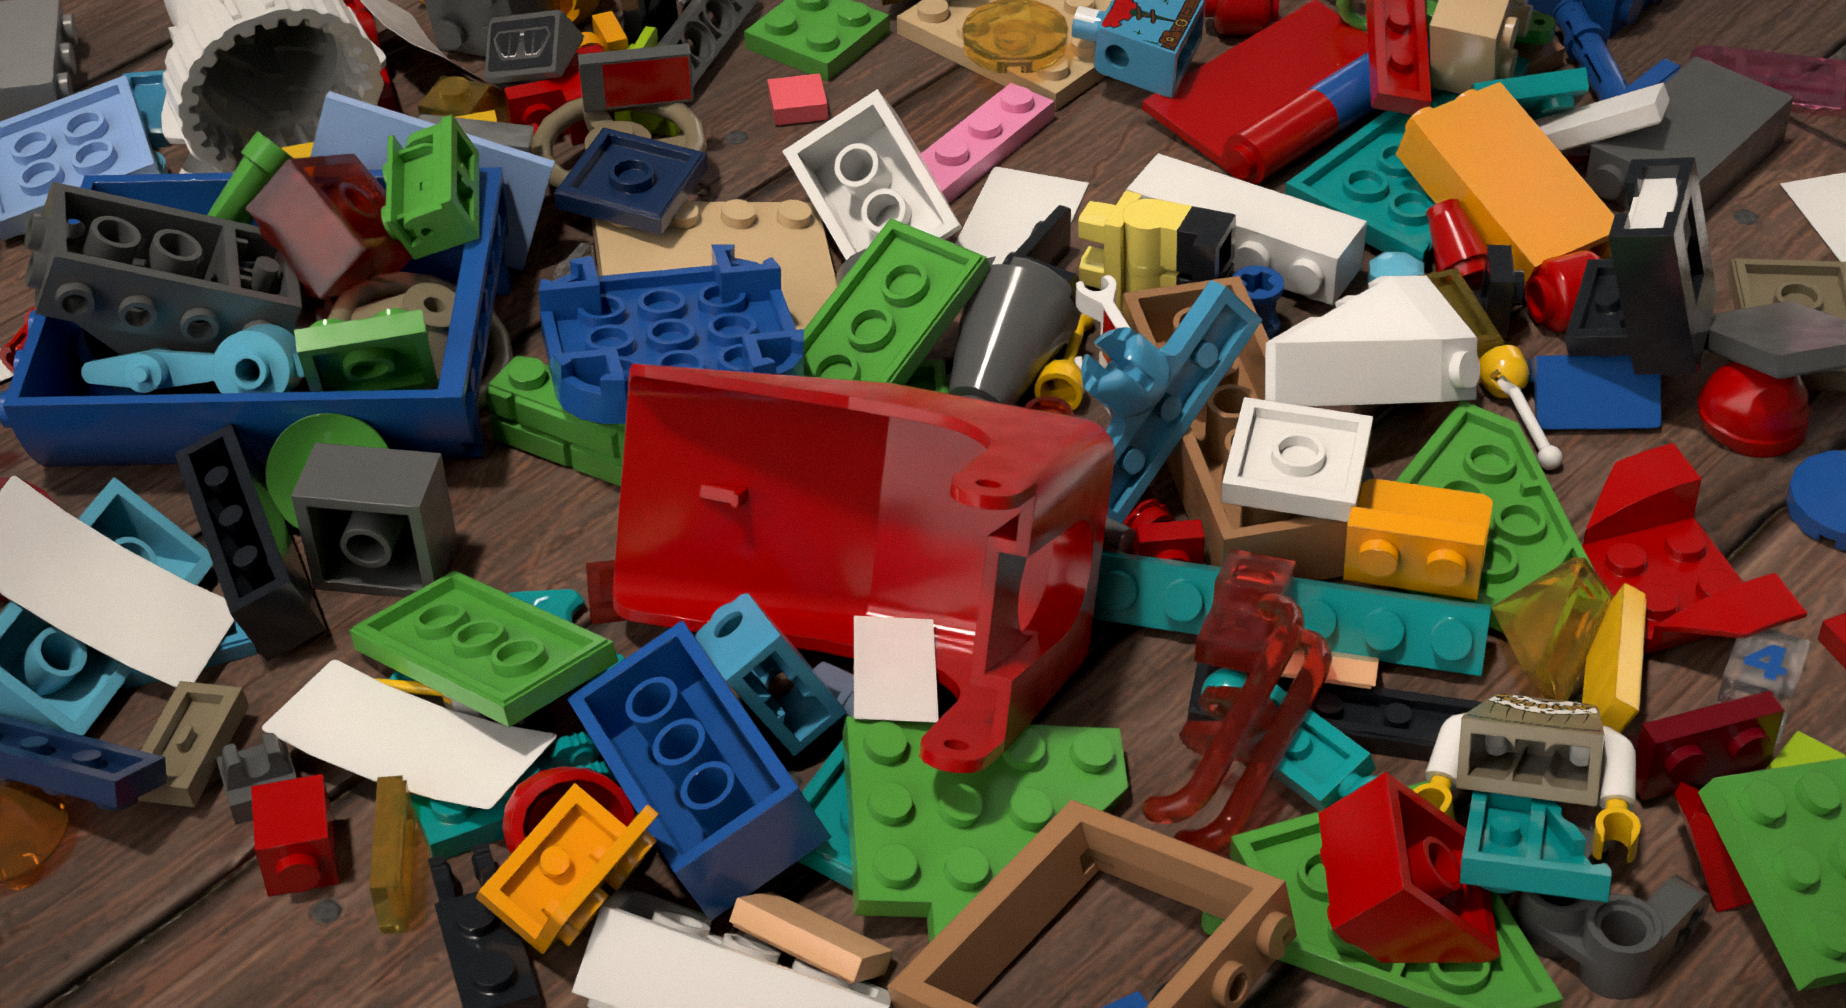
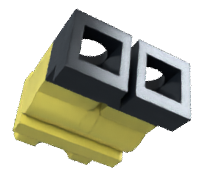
M1125 191L1116 205L1089 201L1079 216L1078 237L1104 244V249L1091 246L1087 248L1081 257L1079 265V281H1083L1084 285L1101 289V277L1105 275L1112 276L1117 283L1116 306L1121 312L1123 293L1232 277L1234 274V263L1232 261L1235 257L1236 214L1159 199H1142V194Z

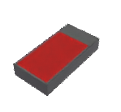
M689 43L578 54L584 112L694 101Z

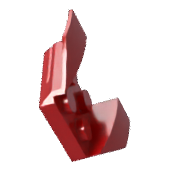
M1674 443L1655 447L1615 462L1585 530L1582 545L1609 597L1607 605L1624 583L1645 593V599L1647 600L1643 655L1716 636L1746 639L1768 629L1806 618L1807 611L1776 572L1743 582L1695 520L1694 514L1702 478Z

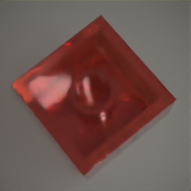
M355 153L288 159L246 207V210L259 224V231L263 238L272 246L280 249L295 267L299 281L308 290L317 294L319 298L338 296L378 275L396 271L400 272L412 258L399 239L394 240L388 235L381 217V209L386 205V190Z

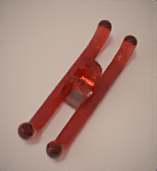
M1265 594L1258 600L1257 610L1259 615L1266 620L1276 621L1277 624L1242 688L1208 686L1199 699V705L1202 706L1201 709L1220 721L1199 720V722H1196L1195 720H1188L1179 734V739L1182 740V744L1187 746V749H1191L1194 753H1198L1201 756L1204 755L1194 774L1179 791L1170 795H1153L1148 797L1143 803L1142 811L1146 820L1155 824L1178 823L1194 816L1209 803L1218 791L1234 761L1248 762L1226 804L1215 820L1200 829L1179 830L1173 836L1174 839L1211 853H1217L1226 848L1231 842V836L1240 834L1248 824L1324 685L1332 666V650L1328 641L1319 632L1306 629L1304 613L1301 607L1291 597L1281 594ZM1293 654L1304 656L1303 664L1278 708L1270 698V695Z

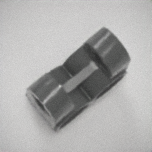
M1583 817L1575 820L1573 824L1586 838L1585 856L1592 865L1608 864L1613 854L1616 840L1604 842L1602 858L1597 860L1591 850L1595 825ZM1677 874L1670 877L1647 902L1632 895L1623 894L1609 895L1608 902L1520 891L1515 921L1536 955L1550 959L1572 957L1577 961V973L1582 983L1592 992L1605 998L1624 1000L1634 998L1645 991L1647 986L1687 944L1703 921L1710 905L1711 896Z

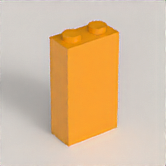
M1501 82L1478 91L1476 89L1467 90L1451 102L1436 108H1422L1409 118L1405 125L1406 131L1395 155L1436 204L1448 199H1458L1462 209L1465 210L1486 245H1511L1514 269L1524 271L1523 300L1525 299L1526 281L1535 275L1545 259L1584 250L1593 252L1601 259L1609 258L1611 249L1608 236L1614 214Z

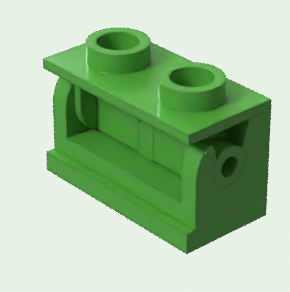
M453 115L442 117L441 123L409 135L406 139L405 149L394 135L388 136L387 163H384L382 168L386 183V205L381 209L383 225L388 235L393 240L399 239L414 260L479 239V151Z

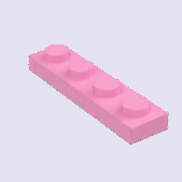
M1010 83L922 152L921 155L947 202L950 204L992 170L994 166L998 165L1054 119V100L1032 92L1028 88Z

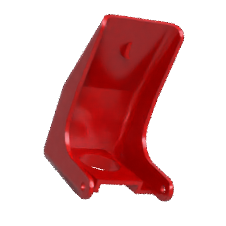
M633 363L629 368L615 568L611 594L613 609L623 619L671 628L683 620L690 631L698 632L700 628L711 620L712 615L719 607L733 602L742 594L749 593L795 648L825 652L853 659L854 616L933 619L936 680L955 695L957 702L921 738L919 757L932 768L945 772L975 773L982 771L1008 749L1085 662L1089 650L1115 460L1113 439L1103 426L1088 419L894 383Z

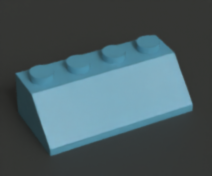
M115 477L78 517L80 521L125 549L194 585L199 584L213 565L208 549ZM10 600L0 613V714L83 736L130 675L132 668L121 662L117 663V660L64 633Z

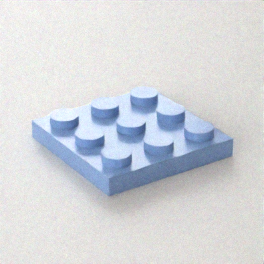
M126 75L0 122V239L2 241L17 235H26L31 214H42L52 181L81 187L84 175L160 174L134 91Z

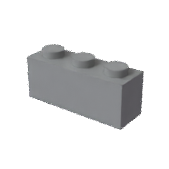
M61 0L0 1V122L74 94L70 75L76 74V60L72 46L78 45V31L74 15H65Z

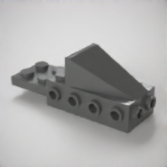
M53 181L42 214H31L25 235V249L33 250L27 265L25 285L35 289V314L72 321L120 355L146 351L155 347H165L172 351L215 354L219 345L226 338L258 324L280 326L295 337L294 330L308 328L317 321L327 319L337 298L358 282L355 281L366 270L296 255L293 234ZM76 219L80 222L76 224L66 223V220ZM251 257L257 258L256 261L253 262L244 261L245 259ZM368 270L366 277H369L374 271ZM394 296L372 300L368 304L375 303ZM209 382L168 387V389L175 394H204Z

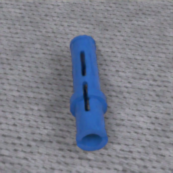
M1560 1L1553 9L1552 17L1564 36L1563 46L1568 57L1578 62L1581 68L1586 67L1588 83L1599 101L1616 96L1628 87L1629 84L1607 47L1608 39L1604 29L1598 23L1592 21L1583 1Z

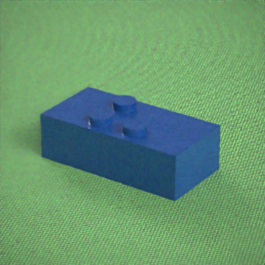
M683 620L567 698L637 813L639 814L647 804L659 813L648 831L657 839L656 844L670 867L710 921L735 905L738 897L748 896L832 838Z

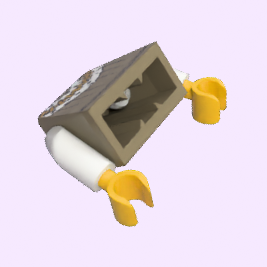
M1494 694L1469 712L1453 715L1444 722L1440 728L1425 772V779L1429 783L1419 785L1413 791L1456 821L1450 790L1457 788L1596 807L1599 805L1604 810L1597 815L1591 846L1593 856L1597 860H1601L1604 842L1616 840L1622 842L1628 848L1627 863H1631L1635 859L1641 823L1639 818L1629 810L1633 809L1636 805V752L1627 737L1608 726L1602 725L1597 706L1511 694Z

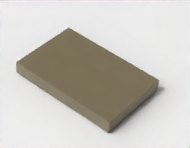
M1731 259L1727 275L1735 310L1792 301L1846 320V262ZM1846 368L1800 376L1808 390L1846 392Z

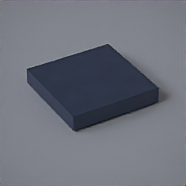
M602 128L554 192L556 209L662 235L707 171V153Z

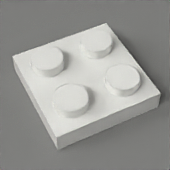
M1244 397L1222 482L1221 502L1348 522L1351 506L1357 507L1371 437L1373 416Z

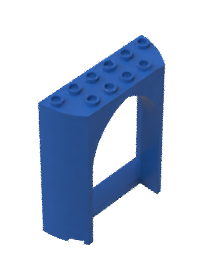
M502 167L479 168V239L414 260L399 239L393 240L388 235L383 225L381 209L386 205V183L382 170L287 171L280 181L275 180L253 222L254 226L293 234L296 255L361 269H367L378 256H381L369 269L370 271H375L388 255L393 254L377 272L386 274L399 271L427 274L456 284L457 289L438 389L144 395L128 387L87 383L81 375V369L85 363L118 356L119 354L76 323L37 315L35 310H32L28 317V336L23 349L17 350L14 356V375L8 390H3L0 395V421L3 427L12 428L28 455L43 467L178 464L175 452L227 424L234 426L260 463H267L275 441L286 428L301 418L320 413L343 414L366 422L381 435L389 449L441 453L442 459H484L485 445L477 402L495 295H510L512 288L505 249V236L509 234ZM233 173L84 175L80 188L207 215ZM68 219L69 224L80 222L76 219ZM251 257L245 259L244 261L253 262L256 261L257 258Z

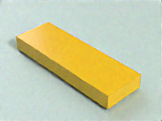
M1626 583L1623 584L1589 629L1582 703L1598 707L1602 725L1608 726L1620 734L1639 712L1647 600L1645 599V593Z

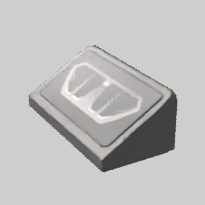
M560 10L493 17L488 27L484 79L491 84L562 77L580 47L584 35Z

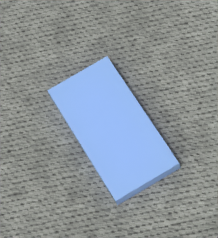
M329 91L324 100L307 171L382 170L383 164L387 163L388 136L394 135L405 149L406 139L409 135L436 124ZM466 134L479 151V168L502 167L509 234L505 236L508 267L523 271L555 161Z

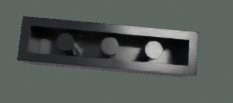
M227 424L175 452L229 612L268 662L325 631L324 622L284 517L268 492L266 471L234 426Z

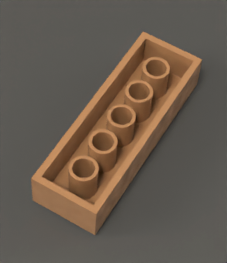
M1240 276L1212 280L1229 288L1257 314ZM1210 280L1123 293L1122 316L1131 329L1137 334L1141 333L1160 349L1168 342ZM1260 323L1166 459V463L1189 520L1201 519L1205 535L1204 558L1207 565L1232 569L1241 568L1309 580L1341 577L1344 575L1348 522L1221 502L1222 482L1243 399L1247 397L1265 400L1266 342L1269 341V338L1262 323Z

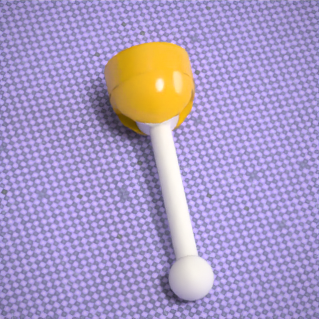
M1502 345L1489 350L1479 359V379L1484 388L1494 397L1512 399L1539 450L1537 460L1540 466L1546 470L1558 468L1563 460L1562 452L1556 446L1550 445L1521 392L1527 386L1530 379L1529 366L1522 352L1513 345Z

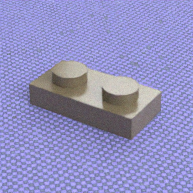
M186 681L179 682L141 751L165 757L167 783L138 797V801L195 808L218 765L216 758L222 756L223 748L230 743L249 707L242 687Z

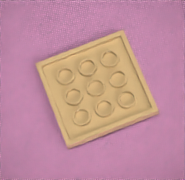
M739 199L726 202H694L686 200L662 235L591 218L599 276L712 265L711 244H735V258L763 264L764 260L773 257L781 267V289L796 330L805 329L837 288L822 219L812 202H802L799 200L747 202Z

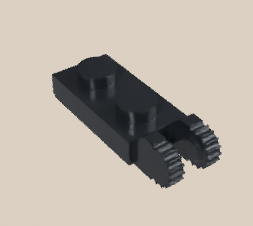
M488 842L472 846L473 855L471 862L475 877L480 881L481 887L496 872ZM444 854L428 858L438 902L434 903L437 919L462 1008H541L539 993L522 937L475 898L478 891L455 897L453 889L455 881L450 864L446 862Z

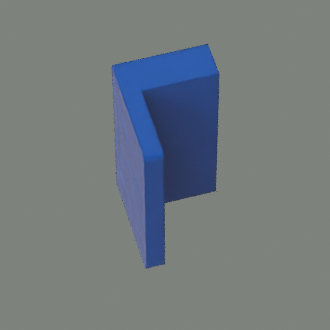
M1543 355L1534 356L1526 360L1530 372V379L1527 385L1534 384L1535 417L1542 430L1654 429L1661 425V374L1634 375L1631 356Z

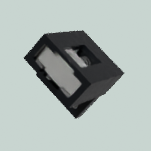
M1695 157L1632 159L1624 182L1630 210L1629 215L1628 213H1615L1608 236L1612 259H1588L1565 334L1568 356H1631L1634 375L1662 374L1673 376L1678 374H1698L1717 291Z

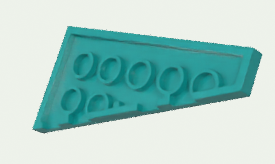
M1521 56L1517 57L1513 77L1527 76L1529 60ZM1431 88L1432 102L1429 107L1436 108L1451 102L1461 94ZM1385 111L1286 182L1285 195L1367 221L1365 243L1382 252H1407L1422 261L1424 266L1433 252L1426 211L1436 203L1395 155L1406 131L1405 125L1412 116L1411 114Z

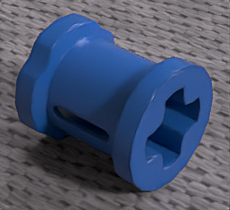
M1252 265L1237 270L1232 277H1241L1258 316L1262 319L1261 323L1269 340L1273 339L1280 333L1281 323L1276 313V304L1284 291V279L1280 273L1265 266Z

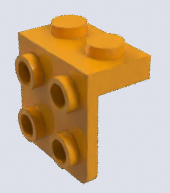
M1382 479L1366 480L1362 484L1358 507L1351 506L1347 524L1343 580L1477 600L1493 507L1491 498L1480 493Z
M574 783L478 891L475 898L542 955L557 938L569 947L595 917L598 909L609 897L601 889L605 882L617 891L656 843L657 839L648 832V829L659 813L647 804L629 826L626 827Z

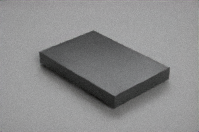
M1792 301L1713 313L1704 350L1777 379L1846 368V320Z

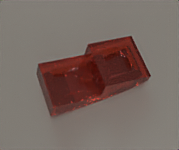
M1231 548L1215 580L1212 607L1196 638L1194 662L1262 676L1285 611L1295 575L1296 561Z

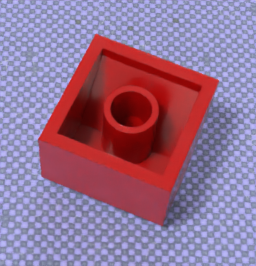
M1387 771L1318 813L1322 840L1320 858L1325 868L1329 898L1327 916L1332 930L1344 942L1354 944L1381 963H1484L1501 956L1490 892L1481 886L1460 883L1462 853L1467 830L1465 827Z

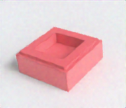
M820 73L767 79L768 95L775 125L780 126L828 119V104Z

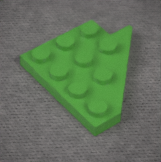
M1461 400L1398 477L1396 482L1480 493L1491 498L1493 507L1478 598L1474 600L1407 589L1403 590L1415 595L1491 605L1489 627L1519 640L1548 600L1597 620L1607 607L1609 597L1518 422Z
M1424 781L1407 787L1413 790L1419 785L1426 784L1429 782ZM1321 811L1231 836L1229 855L1232 861L1286 881L1297 937L1285 949L1286 955L1278 960L1408 1008H1562L1564 998L1498 893L1489 891L1500 957L1484 963H1381L1354 944L1344 942L1332 930L1327 916L1329 898L1326 873L1320 858L1322 840L1318 813ZM1202 911L1201 926L1206 934L1212 935L1224 919Z

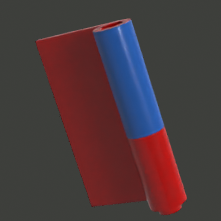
M1312 0L1185 75L1172 98L1155 93L1143 100L1141 109L1221 166L1233 177L1256 185L1376 110L1371 108L1368 34L1361 29L1347 24L1339 14L1318 0ZM1427 37L1430 70V39Z

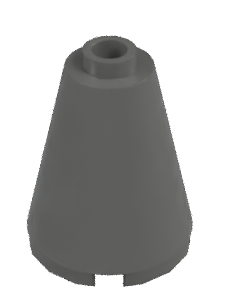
M995 256L987 258L991 268L985 279L962 308L948 394L1015 406L1036 381L1042 369L1053 360L1074 334L1082 312L1075 307L1070 299L1073 288L1064 278L1050 268L1027 258L1014 256L1010 265L993 264Z

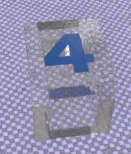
M1772 629L1746 639L1737 638L1722 678L1716 704L1771 690L1785 710L1776 740L1777 743H1780L1799 689L1812 641Z

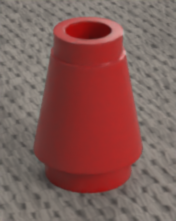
M1448 199L1433 205L1426 211V215L1429 221L1428 225L1438 278L1446 280L1450 290L1467 288L1481 282L1487 249L1486 243L1465 210L1462 209L1458 199Z

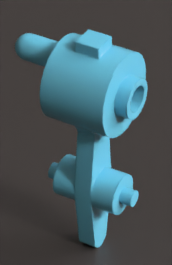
M273 324L254 325L229 336L219 345L215 354L172 351L165 347H155L146 351L92 360L85 363L81 369L82 378L89 384L128 387L140 393L215 381L221 393L292 392L300 383L302 377H305L297 354L295 337L286 329Z

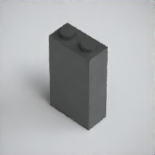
M1695 56L1664 83L1670 101L1660 124L1597 141L1591 145L1585 182L1600 199L1630 211L1624 182L1632 159L1695 157L1705 214L1784 142L1794 96Z

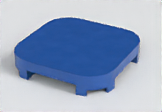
M711 244L712 265L598 276L593 256L570 260V274L554 281L541 279L539 286L541 332L555 396L564 410L579 419L601 424H626L629 368L633 363L804 376V329L796 330L781 289V267L773 257L764 260L763 264L735 258V244Z

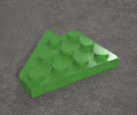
M847 716L842 731L854 915L927 918L928 939L930 943L1071 799L1109 814L1122 802L1128 789L1120 728L1029 724L1008 749L986 769L975 773H953L932 768L919 757L921 738L935 724L934 722L854 719V717Z
M1846 758L1713 778L1698 793L1798 991L1846 982Z

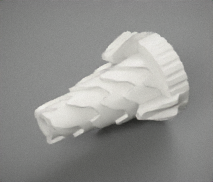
M164 0L167 12L174 26L168 28L173 46L167 51L165 59L167 69L163 73V85L167 92L161 115L162 132L170 144H186L194 160L208 163L218 173H222L223 169L231 172L236 170L245 156L241 151L257 131L280 148L314 142L324 100L329 91L376 106L378 104L384 86L380 71L386 66V56L368 38L358 18L350 7H346L343 0Z

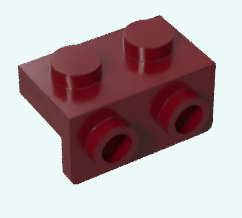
M1771 690L1642 723L1640 734L1627 737L1636 752L1637 793L1642 800L1675 792L1681 782L1695 787L1707 784L1715 777L1748 773L1767 768L1770 765L1785 712L1784 708Z

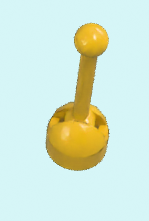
M1083 313L1076 331L1069 339L1063 360H1053L1048 363L1040 372L1034 387V394L1038 403L1043 408L1054 413H1068L1075 410L1081 403L1085 391L1081 371L1078 365L1074 363V359L1077 356L1084 332L1092 327L1094 319Z

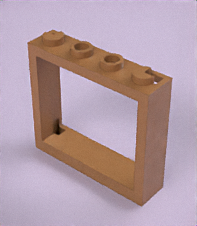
M1071 799L887 986L894 1008H980L973 1005L972 1002L1085 884L1101 870L1224 919L1222 924L1146 1008H1239L1246 1000L1254 984L1275 960L1281 959L1286 955L1285 949L1297 937L1286 881Z

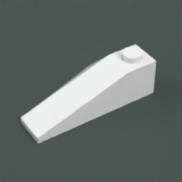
M1380 276L1368 283V290L1357 296L1347 295L1335 302L1336 308L1321 317H1309L1266 342L1265 400L1301 406L1446 402L1475 400L1477 397V382L1480 376L1477 337L1427 276Z
M624 885L600 907L572 993L589 998L588 1008H889L891 1003L888 990L866 981L849 984L798 958H795L793 965L789 966L778 961L781 954L779 950L750 934L742 936L726 933L722 938L710 933L712 921L705 914Z

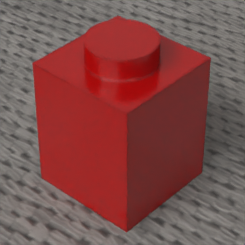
M323 774L251 786L255 853L268 897L292 892L300 893L314 888L340 884L335 821Z

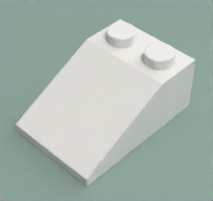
M878 89L783 150L788 162L846 260L851 255L867 249L890 218L944 240L962 229L923 156L895 110Z

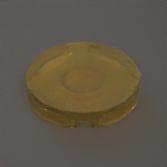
M996 0L977 7L966 16L962 26L963 48L968 58L976 65L996 73H1007V67H1021V73H1034L1052 66L1064 56L1067 48L1068 26L1065 17L1061 13L1035 0Z

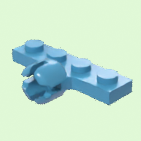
M1212 280L1209 281L1168 342L1160 349L1141 333L1137 334L1131 328L1121 327L1107 331L1093 343L1111 359L1106 368L1088 354H1085L1082 360L1080 371L1083 387L1109 409L1112 417L1106 430L1113 439L1115 452L1107 517L1117 522H1124L1262 322V319L1229 288Z

